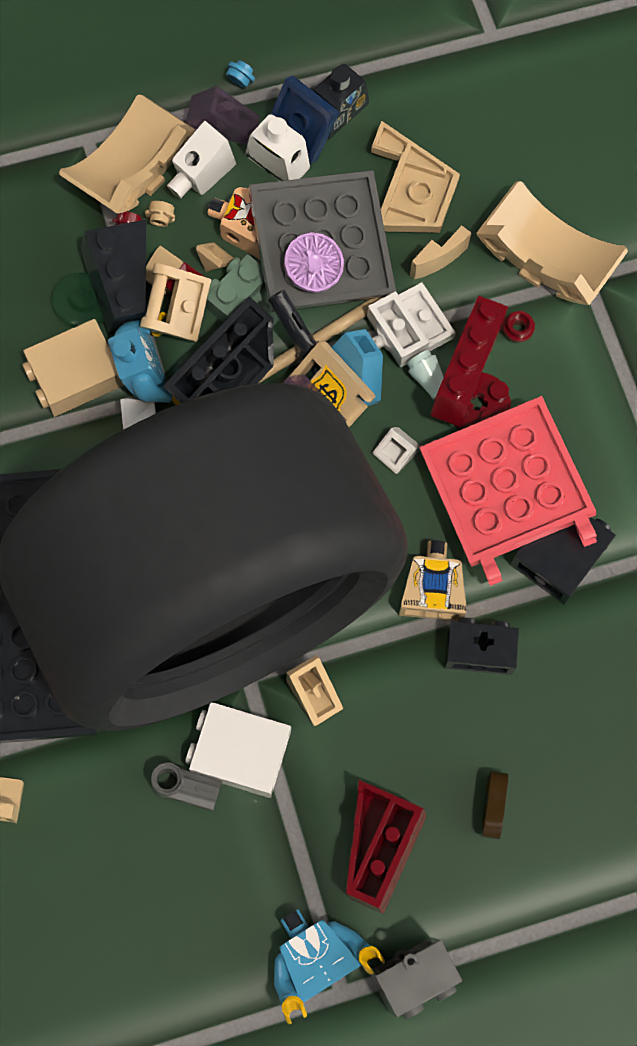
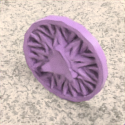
M311 232L300 235L290 243L285 252L284 268L287 277L295 286L306 292L318 293L330 289L338 282L343 273L344 258L341 249L334 240L324 234Z

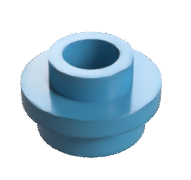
M238 60L237 63L231 61L227 65L229 70L226 76L239 87L246 88L248 84H253L255 81V77L252 75L253 69L241 60Z

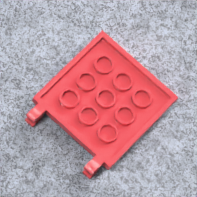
M542 396L419 447L470 566L473 567L481 563L490 586L503 581L494 560L495 557L575 524L584 547L597 542L595 538L597 535L589 521V518L596 515V509Z

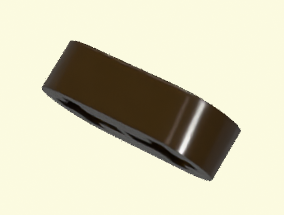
M489 772L481 837L500 839L506 804L508 773Z

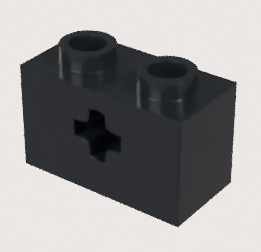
M457 618L456 622H450L447 629L444 669L513 675L517 668L519 628L510 627V623L504 621L490 622V625L476 624L477 621L471 618ZM478 639L484 640V645L487 646L485 651H481L480 646L476 644Z

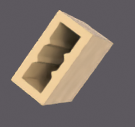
M95 319L23 350L27 362L23 363L22 366L30 382L33 380L37 381L40 389L35 391L43 409L50 407L54 417L124 386L119 378L111 350Z

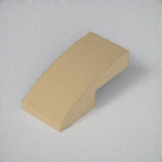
M461 225L442 247L431 240L412 261L409 276L413 279L425 277L453 262L468 248L471 232Z

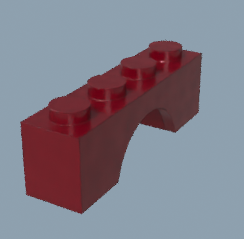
M478 295L436 394L430 416L459 427L462 426L509 306Z

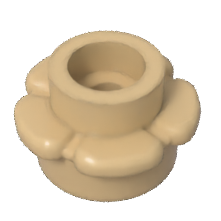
M151 201L149 210H145V216L150 218L149 222L154 226L167 227L168 223L175 221V215L173 214L174 206L167 202Z

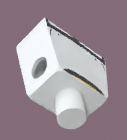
M270 114L251 133L245 156L277 180L300 179L310 169L305 139L290 128L284 119Z

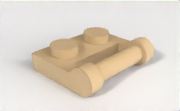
M155 263L152 271L155 277L146 316L141 318L140 328L189 342H197L211 279L164 264ZM167 279L175 280L165 323L159 321L158 318Z

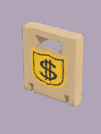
M326 341L318 342L284 382L285 384L307 387L327 397L341 413L348 427L368 407L358 395L366 402H372L376 397L371 389ZM315 363L321 367L308 384L300 381Z

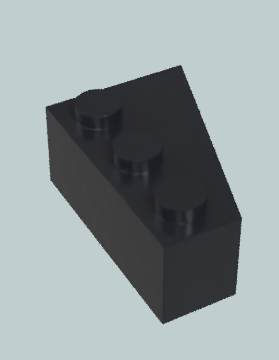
M146 220L85 231L80 250L108 334L116 333L123 323L141 320L145 314Z

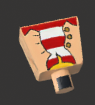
M236 188L230 202L213 198L209 205L208 216L221 220V237L230 244L260 259L248 189Z

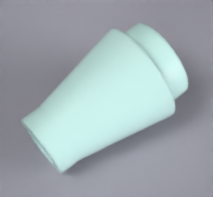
M425 350L407 362L410 368L408 372L435 400L444 377L436 355H432L429 350Z

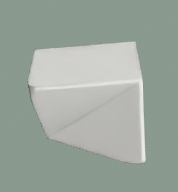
M120 399L123 430L156 414L155 402Z

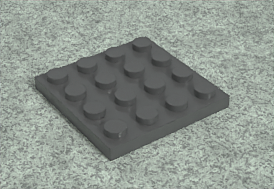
M373 170L249 185L248 193L267 298L285 289L295 308L301 309L382 298L396 291ZM311 232L324 234L334 240L341 249L344 258L343 273L338 282L330 289L318 293L306 292L295 286L287 277L284 268L285 252L290 243L298 236ZM269 303L270 313L275 312Z

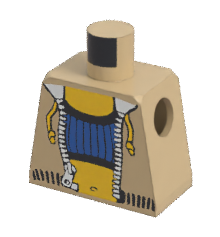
M439 540L428 541L426 557H413L399 616L451 621L465 617L466 599L462 563L460 560L446 559V542Z

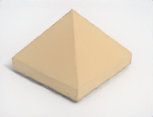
M214 242L200 244L196 247L205 272L227 267L235 259Z

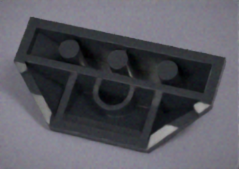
M249 296L163 387L180 403L217 391L258 384L274 366L273 318Z

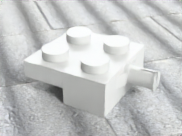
M422 282L399 295L395 291L368 306L367 318L377 336L372 338L379 349L384 347L388 350L400 368L419 353L425 350L432 351L455 338L456 332Z

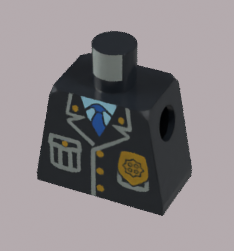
M347 64L335 67L331 74L313 90L340 112L328 136L329 140L369 104L366 81Z

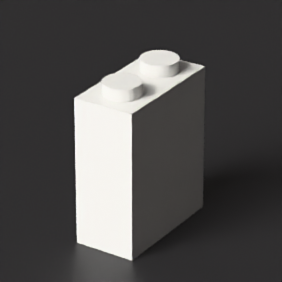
M211 702L208 711H201L196 730L201 731L197 744L191 743L186 757V763L191 764L190 772L220 780L222 784L271 798L291 734V726Z

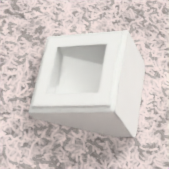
M394 427L389 430L372 454L398 474L418 453L421 446L399 427Z

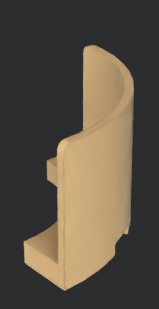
M137 95L124 118L102 145L81 162L71 167L60 169L59 175L114 212L123 213L138 206L139 201L137 199L144 193L151 196L165 182V177L162 175L173 163L174 156L196 130L147 97Z
M516 181L476 233L484 245L501 262L506 258L521 270L518 276L537 288L544 284L556 290V297L584 305L591 304L628 252L627 248L623 245L611 244L595 239L569 226L546 209L521 181Z

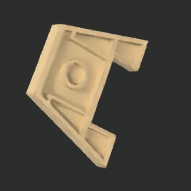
M381 121L372 144L371 153L399 161L381 208L384 230L387 232L440 233L460 174Z

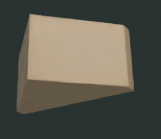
M317 655L287 672L286 683L314 727L344 709Z

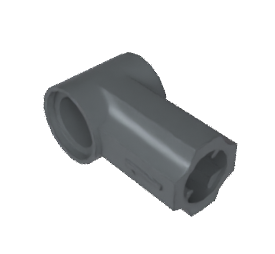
M173 763L158 765L151 777V786L156 796L162 799H173L212 812L222 784L220 780L180 769ZM164 773H171L176 777L177 784L172 789H163L157 783L159 776Z

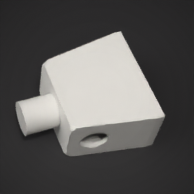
M204 121L174 156L172 162L178 174L168 183L167 187L180 199L190 188L194 189L199 195L205 194L236 165L228 140Z

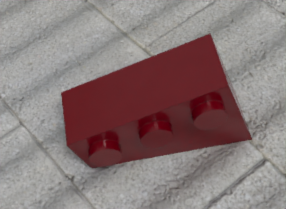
M361 780L358 782V800L354 818V835L346 894L351 900L384 914L427 816L424 808Z

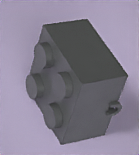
M433 937L407 951H397L394 958L372 969L374 973L370 974L388 1011L395 1017L403 1016L404 1019H409L423 1011L425 1008L422 1004L431 998L441 1001L457 991L455 985L462 982L442 940ZM400 954H403L405 957L404 959H400V957L398 958V956Z

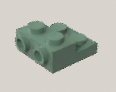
M249 254L242 260L238 257L233 259L226 269L228 274L221 281L218 279L211 281L205 305L206 309L224 323L250 296L273 318L274 326L280 319L275 312L270 313L262 265Z

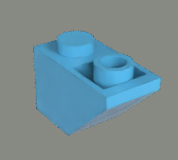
M366 329L346 332L331 348L376 396L372 402H366L360 395L358 397L367 406L377 404L381 400L383 354Z

